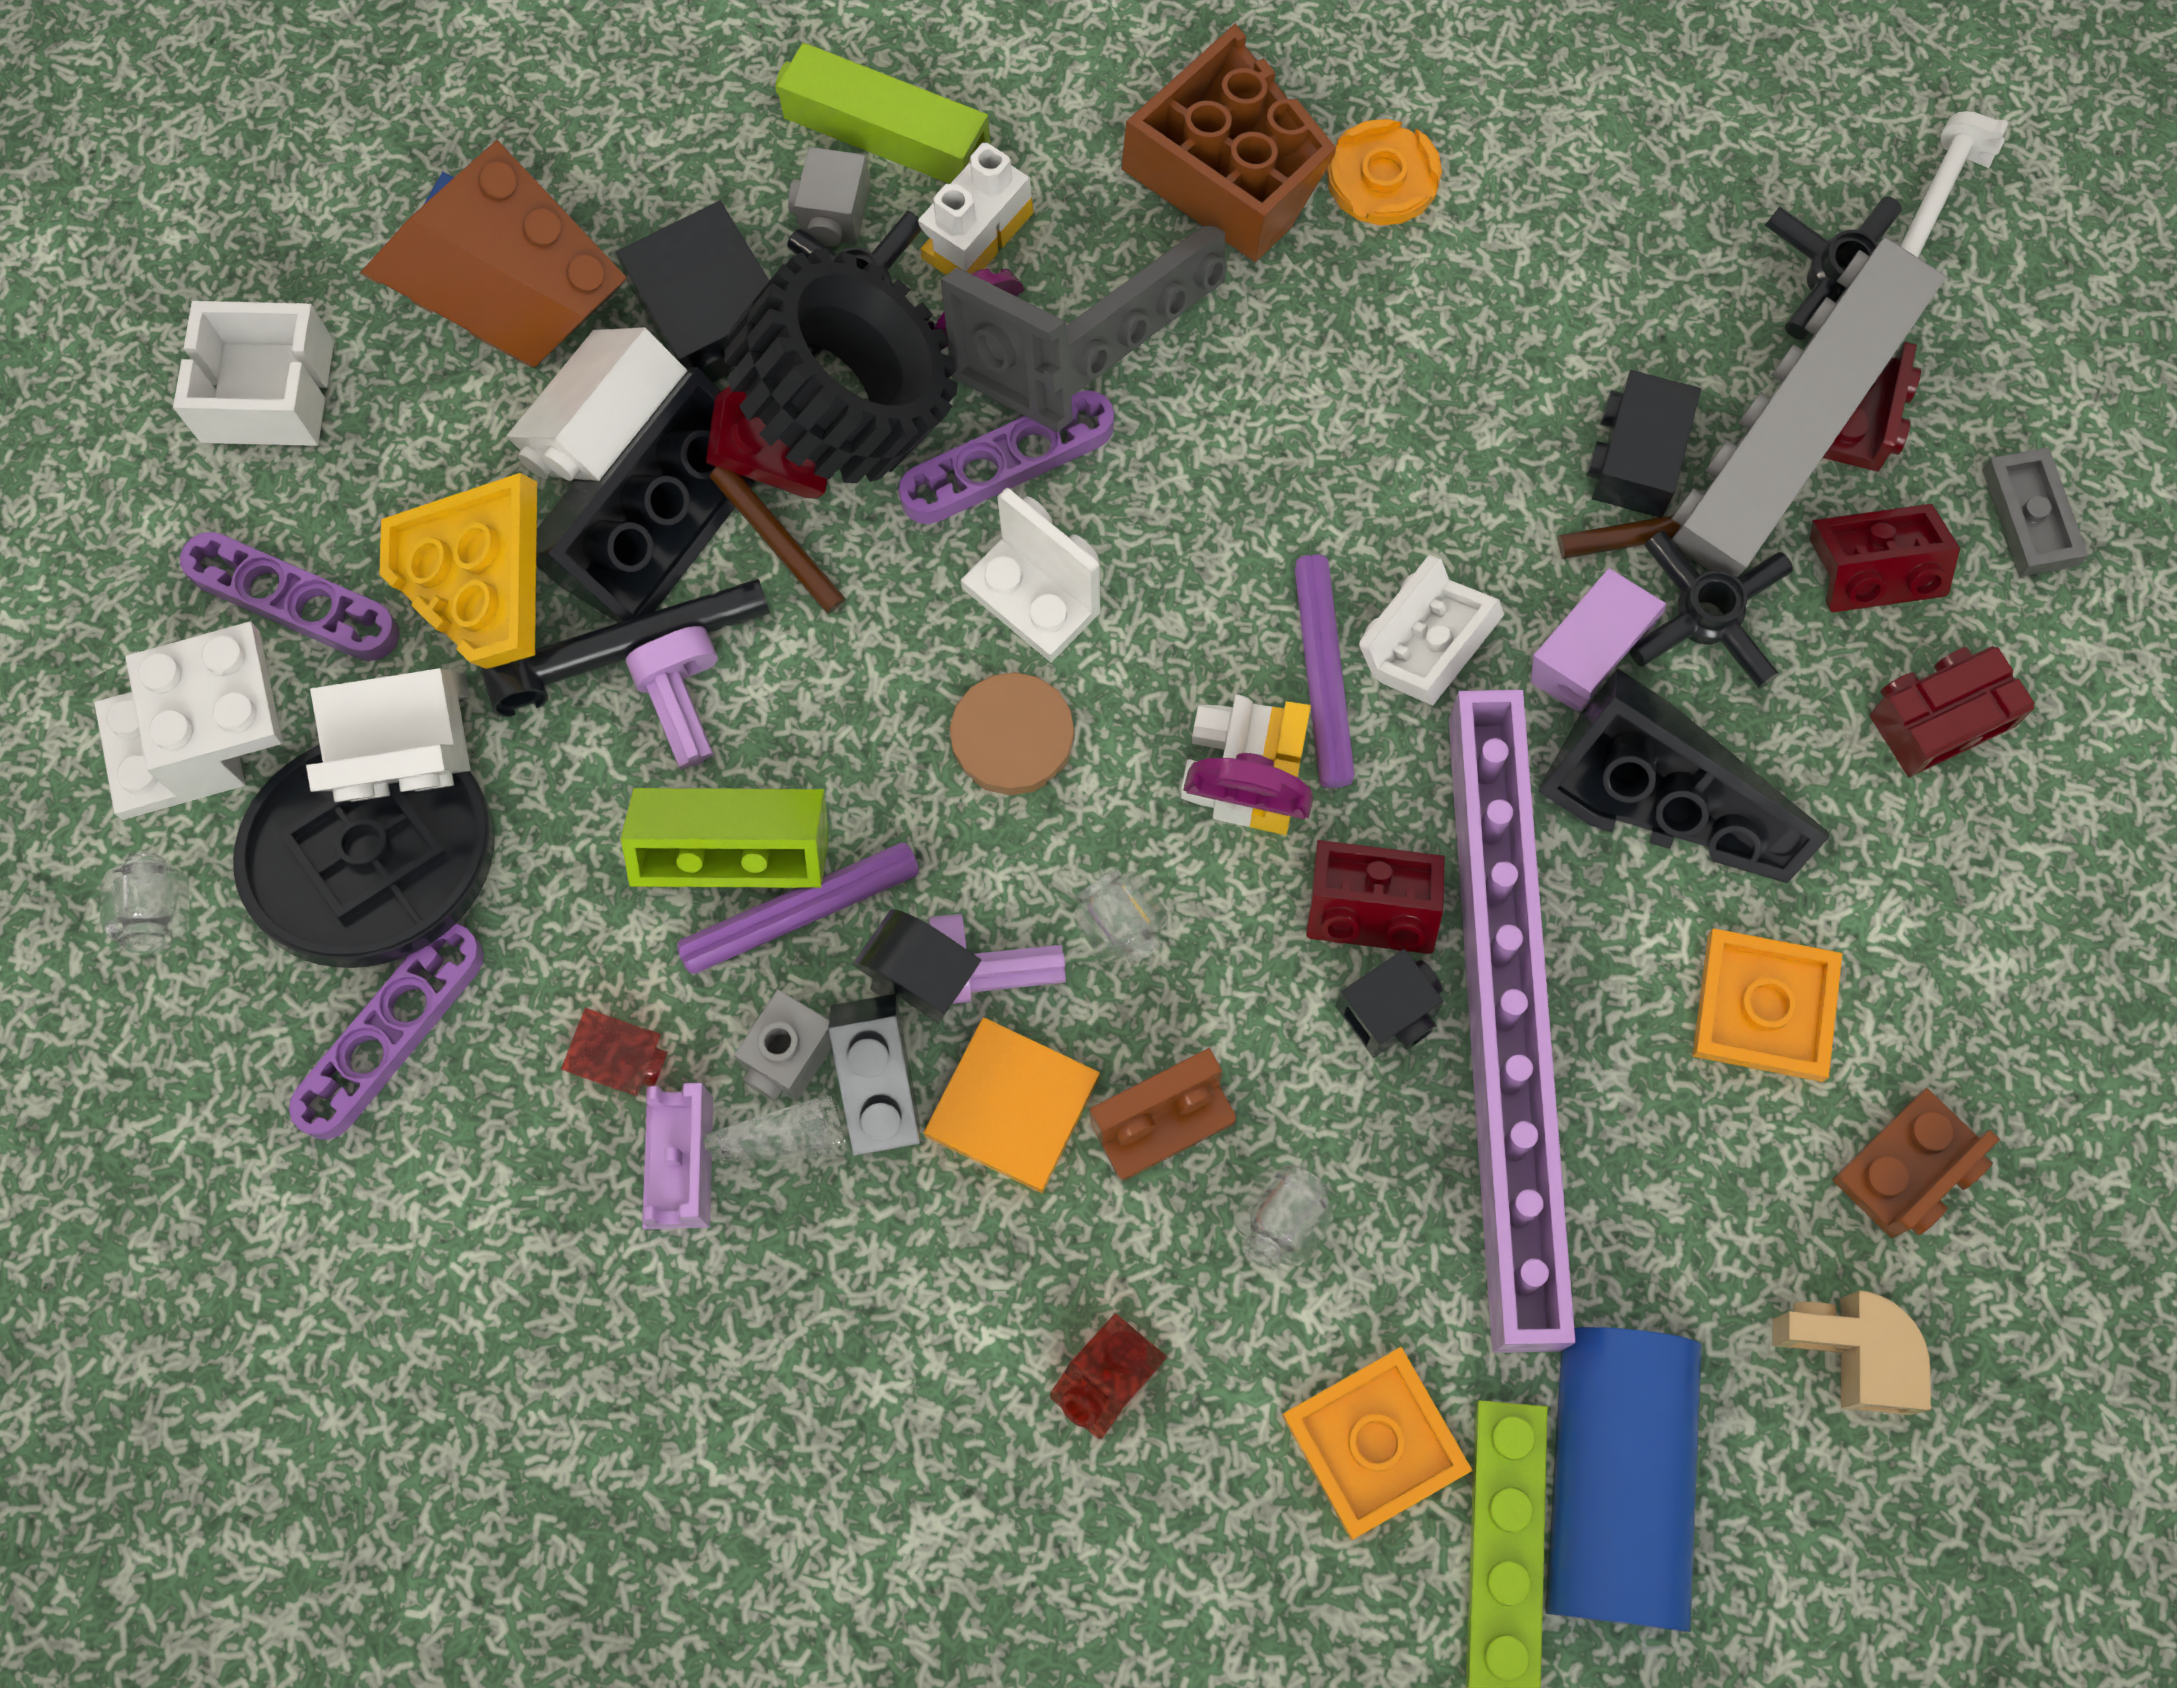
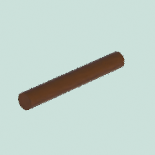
M716 467L710 474V479L827 614H830L845 602L846 598L742 477L737 473Z
M1673 515L1562 534L1558 535L1557 542L1562 559L1645 545L1652 536L1663 530L1672 539L1681 525L1673 521Z

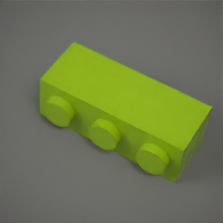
M633 788L620 838L629 887L822 888L829 839L824 789Z

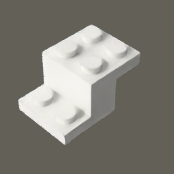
M251 621L125 656L132 692L94 702L114 814L122 820L245 786L240 756L283 744L260 631Z
M439 668L310 689L323 763L306 765L311 792L332 791L334 802L361 801L390 796L388 784L399 782L400 792L423 791L454 786L453 773L471 771L459 705L460 699L469 698L466 674Z

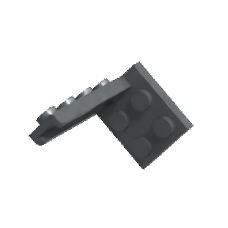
M1214 226L1200 227L1068 325H1066V321L957 267L941 278L949 355L954 356L957 368L952 378L1058 433L1073 421L1071 397L1094 379L1100 377L1107 369L1141 346L1144 341L1172 320L1178 318L1184 311L1224 282L1227 268L1225 260V231Z

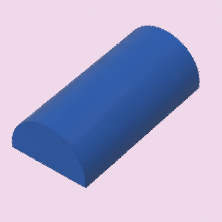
M1606 1327L1574 1328L1575 1343L1561 1351L1546 1614L1691 1632L1702 1344L1689 1338L1651 1331Z

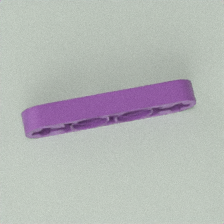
M1084 390L1075 393L1071 397L1073 421L1061 429L1062 432L1067 430L1068 442L1065 444L1061 443L1059 432L1056 433L1038 422L1023 416L914 466L904 474L899 484V495L903 511L910 519L918 523L931 524L939 522L1000 494L1005 488L1011 489L1101 447L1108 442L1113 434L1114 410L1111 402L1104 395L1096 391ZM1086 411L1090 417L1098 416V427L1089 430L1085 423L1076 425L1078 423L1077 413ZM1037 434L1046 437L1051 443V447L1043 456L1036 458L1027 457L1018 450L1019 442L1028 435ZM987 459L993 462L998 470L989 481L974 482L964 474L966 466L973 460ZM950 470L954 471L957 487L961 490V492L956 494L953 491L952 483L948 484L946 472ZM926 484L931 491L937 490V501L927 504L923 498H917L916 488Z
M200 533L191 538L182 549L180 566L185 575L203 591L357 659L365 661L379 660L389 655L397 645L399 627L387 608L374 600L219 533ZM219 554L229 567L235 569L233 577L231 578L226 571L215 566H209L204 569L200 565L201 560L205 556L215 558ZM268 573L279 576V585L273 594L260 599L250 596L251 584L257 577ZM318 596L331 598L332 606L330 612L324 618L313 622L302 619L303 607L310 599ZM348 614L352 621L363 626L370 627L375 621L381 629L380 634L377 637L367 635L362 640L351 626L344 623L346 615Z
M455 924L433 943L408 955L300 1083L290 1098L289 1105L291 1121L299 1130L316 1139L328 1140L344 1133L474 979L483 965L484 952L481 943L466 927ZM461 941H464L460 946V951L465 956L463 962L458 966L448 962L435 975L441 983L445 984L439 992L426 979L417 975L422 967H424L433 976L444 961L443 957L438 953L440 948L445 943L456 947ZM409 990L423 991L427 1002L422 1015L410 1022L397 1020L394 1014V1005L398 997ZM369 1040L379 1041L384 1051L380 1065L371 1072L356 1073L351 1064V1057L355 1048ZM336 1070L345 1079L360 1086L354 1094L341 1087L330 1102L332 1108L336 1110L334 1116L329 1121L318 1117L312 1123L310 1122L316 1113L309 1106L312 1100L317 1096L327 1100L341 1086V1084L330 1078Z

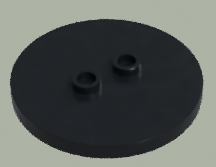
M320 745L297 756L274 774L252 800L242 819L234 846L233 869L236 888L248 914L270 940L289 954L318 965L339 968L369 967L398 960L421 950L449 931L470 909L480 894L492 864L495 832L490 807L479 784L470 771L453 773L454 786L423 791L400 792L399 782L388 784L390 796L353 802L351 800L334 802L332 791L311 792L306 765L323 763Z

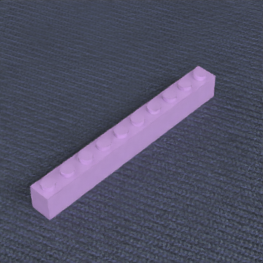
M1523 690L1459 691L1448 721L1492 1353L1561 1352L1575 1343L1524 696Z

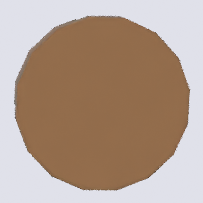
M1017 672L992 675L970 687L957 703L950 724L953 754L961 769L973 779V782L985 790L1005 795L1034 792L1045 786L1047 781L1054 778L1058 772L1060 773L1069 762L1075 740L1071 709L1059 691L1039 677Z

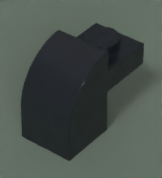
M892 909L887 913L852 965L873 979L870 990L879 996L896 994L939 1024L982 960L926 922L903 911Z

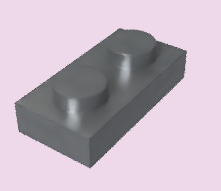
M2050 448L1990 458L1982 471L2019 576L2023 577L2079 566L2088 557V553Z

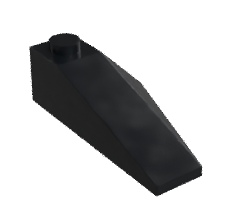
M1618 668L1579 715L1539 786L1541 794L1590 826L1613 832L1616 820L1651 830L1650 843L1669 849L1674 837L1709 847V854L1713 862L1788 883L1829 838V832L1684 713Z

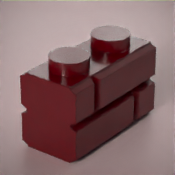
M1991 646L1974 655L1968 647L1958 649L1934 665L1935 673L1919 680L1916 674L1911 672L1895 679L1880 691L1883 699L1870 713V718L1908 778L2017 727L2035 709L2033 699L2019 678H2014V670L1999 647Z

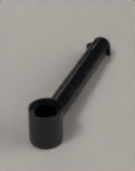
M758 578L720 590L715 594L704 595L535 649V656L489 669L480 667L493 712L499 716L511 717L516 715L514 709L535 703L536 708L543 706L548 700L545 685L626 660L629 653L636 648L669 633L693 626L704 627L708 633L722 629L724 626L736 625L770 614Z

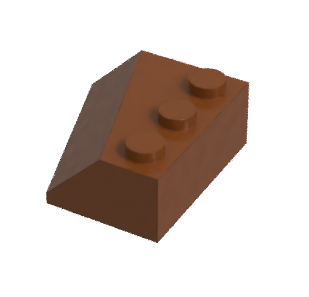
M1235 23L1126 121L1121 169L1202 226H1214L1225 231V242L1256 263L1291 229L1334 158L1336 147L1297 99L1287 98L1274 82L1275 71L1264 58L1257 61L1245 46V34Z
M498 140L494 141L417 210L360 272L364 277L379 285L382 283L410 298L411 302L430 313L435 312L468 330V334L532 368L537 367L611 298L627 279L619 268Z

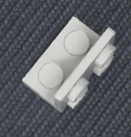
M1005 488L997 496L1002 539L961 579V587L1052 663L1100 614L1099 558L1094 549L1083 538L1075 534L1068 537L1054 526L1049 513L1035 499L1029 496L1021 499L1012 490Z

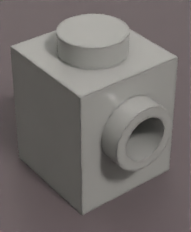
M809 147L801 179H793L791 182L788 198L789 213L796 215L799 229H802L826 247L837 246L840 242L858 243L871 188L866 155Z
M777 989L734 1054L741 1067L747 1071L742 1081L772 1101H776L781 1092L798 1101L832 1049L828 1029L829 1019Z

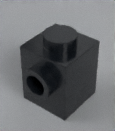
M1404 948L1342 990L1335 1007L1374 1059L1397 1042H1400L1405 1050L1409 1049L1437 1028L1432 1019L1437 1016L1444 1002L1439 995L1443 989L1438 977L1430 966L1423 960L1415 963Z

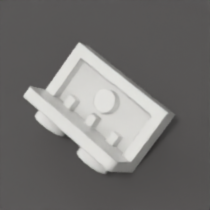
M1429 555L1416 572L1406 578L1399 593L1379 618L1374 619L1369 624L1364 636L1360 640L1359 646L1375 679L1384 685L1433 706L1504 616V612L1499 599L1449 580L1442 559Z

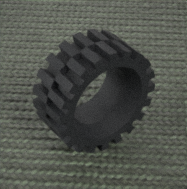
M814 249L808 258L801 252L792 256L786 265L782 264L731 328L727 339L732 342L725 349V364L734 366L735 369L727 379L732 392H745L747 396L739 406L747 420L759 417L766 425L759 435L770 446L779 439L790 448L785 457L799 467L806 459L815 462L814 474L826 479H830L839 469L843 483H858L865 475L872 482L881 479L888 471L892 472L949 413L953 406L949 402L956 396L958 386L957 382L949 379L957 370L954 356L941 353V350L949 343L943 330L930 329L926 322L933 314L923 302L914 307L905 298L911 289L899 279L891 286L882 280L884 269L872 262H869L864 269H860L857 267L856 255L841 251L832 261L828 249ZM806 343L819 346L841 359L859 378L867 392L869 401L850 392L835 381L817 362Z

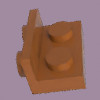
M1210 1048L1090 1108L1091 1126L1120 1180H1127L1234 1125L1236 1115L1220 1087L1222 1069Z
M1925 1088L1831 1180L1891 1239L1910 1229L1919 1236L1935 1224L1948 1210V1207L1941 1199L1956 1184L1962 1190H1965L1992 1166L1993 1162L1985 1154L2000 1138L1990 1129L1977 1136L1928 1088Z

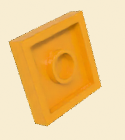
M1713 928L1708 933L1692 1057L1819 1082L1827 1080L1830 1072L1843 953Z
M982 1017L923 1132L924 1136L1043 1194L1100 1078V1072Z
M1402 1347L1282 1414L1284 1421L1350 1540L1359 1537L1473 1471Z

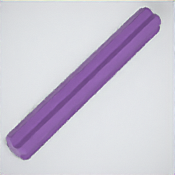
M1321 554L1304 555L1296 561L1295 576L1319 782L1324 788H1341L1352 784L1355 773L1329 560Z
M901 842L824 876L822 888H796L680 939L677 943L680 958L690 973L696 974L917 876L919 873L917 860L907 843Z

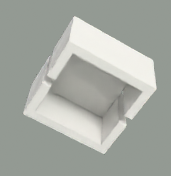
M192 301L183 348L191 359H181L173 409L200 443L318 446L326 399L319 388H327L334 340L312 304Z

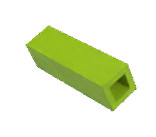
M804 42L792 61H786L782 65L776 79L775 89L779 95L784 119L948 184H951L969 164L970 156L982 143H989L991 145L988 114Z

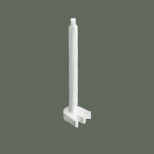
M1969 111L1958 112L1950 117L1941 133V143L1943 148L1947 150V153L1901 244L1902 248L1919 257L1966 159L1989 168L2005 141L2003 135L2008 126L2006 120H1996Z

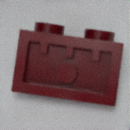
M1904 341L1896 356L1889 360L1823 458L1879 472L1890 454L1899 455L1901 453L1910 429V420L1902 418L1904 405L1912 401L1921 377V368L1913 366L1917 344Z
M729 385L715 397L706 463L804 498L818 499L825 494L827 479L814 474L815 462L806 459L800 467L785 458L790 449L786 444L778 439L770 446L759 435L766 427L759 417L747 420L739 407L747 397L745 392H732Z
M1933 504L1813 520L1809 538L1830 576L1826 603L1831 612L1945 597L1950 593L1960 552L1959 545Z
M1317 840L1306 936L1309 939L1341 944L1346 943L1398 951L1405 948L1407 952L1433 953L1443 914L1445 856Z

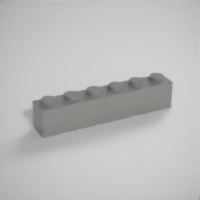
M1887 237L1881 240L1869 256L1861 250L1856 253L1837 280L1838 283L1846 287L1840 298L1835 303L1826 297L1804 329L1814 334L1803 350L1793 344L1771 376L1780 381L1776 390L1770 398L1760 392L1738 422L1748 429L1737 446L1726 440L1705 471L1714 477L1703 494L1693 488L1673 515L1672 520L1681 526L1673 536L1672 541L1683 554L1709 571H1725L1735 577H1738L1748 567L1945 281L1946 275Z

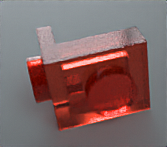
M585 1007L561 1070L637 1097L641 1085L647 1087L655 1086L668 1051L656 1047L661 1036L660 1033L637 1027Z
M1114 1313L1069 1363L1051 1391L1050 1397L1062 1408L1070 1421L1086 1428L1096 1438L1102 1439L1112 1428L1120 1414L1159 1370L1167 1356L1119 1315Z

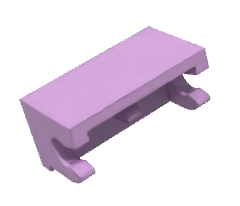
M1608 568L1533 655L1531 683L1568 707L1577 711H1583L1597 692L1600 684L1645 632L1649 633L1657 624L1655 620L1658 621L1665 612L1666 603Z
M684 1083L682 1092H664L658 1086H650L646 1089L642 1228H710L713 1096L702 1083Z

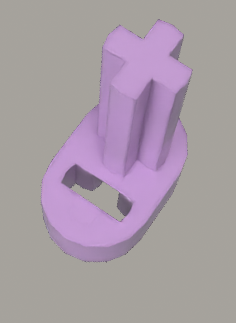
M700 626L687 627L669 633L636 648L626 657V664L636 689L641 693L649 694L677 765L681 770L691 765L694 767L705 762L704 760L714 756L683 680L710 669L718 661V656L707 630Z
M962 914L929 917V925L966 949ZM1062 945L974 954L982 961L953 1004L971 1002V992L1066 983L1065 958L1062 952Z

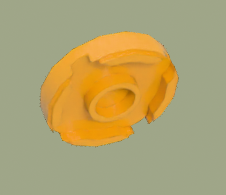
M1391 119L1364 121L1347 129L1337 140L1335 156L1326 169L1328 189L1338 206L1359 221L1379 226L1401 224L1421 215L1435 199L1442 175L1439 152L1427 135L1416 128L1415 133L1409 129L1401 128L1402 122Z

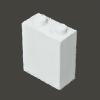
M645 327L593 330L506 437L521 450L517 455L520 462L532 473L543 479L551 476L553 478H564L568 481L573 479L600 481L685 375L687 369Z

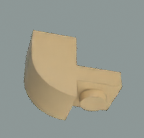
M1859 1290L1841 1298V1316H1836V1305L1796 1302L1793 1303V1312L1789 1311L1773 1318L1772 1346L1841 1353L1842 1409L1913 1415L1931 1410L1930 1358L1926 1342L1912 1318L1889 1299L1875 1293Z

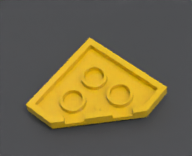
M518 473L381 519L379 575L391 587L400 590L412 601L411 606L437 631L446 634L457 645L456 650L469 662L485 669L535 656L537 481L522 473Z

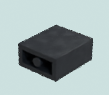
M719 200L615 251L622 271L627 277L628 285L665 348L685 368L698 367L712 382L724 377L732 367L725 364V349L732 342L727 339L731 328L770 281L723 203Z

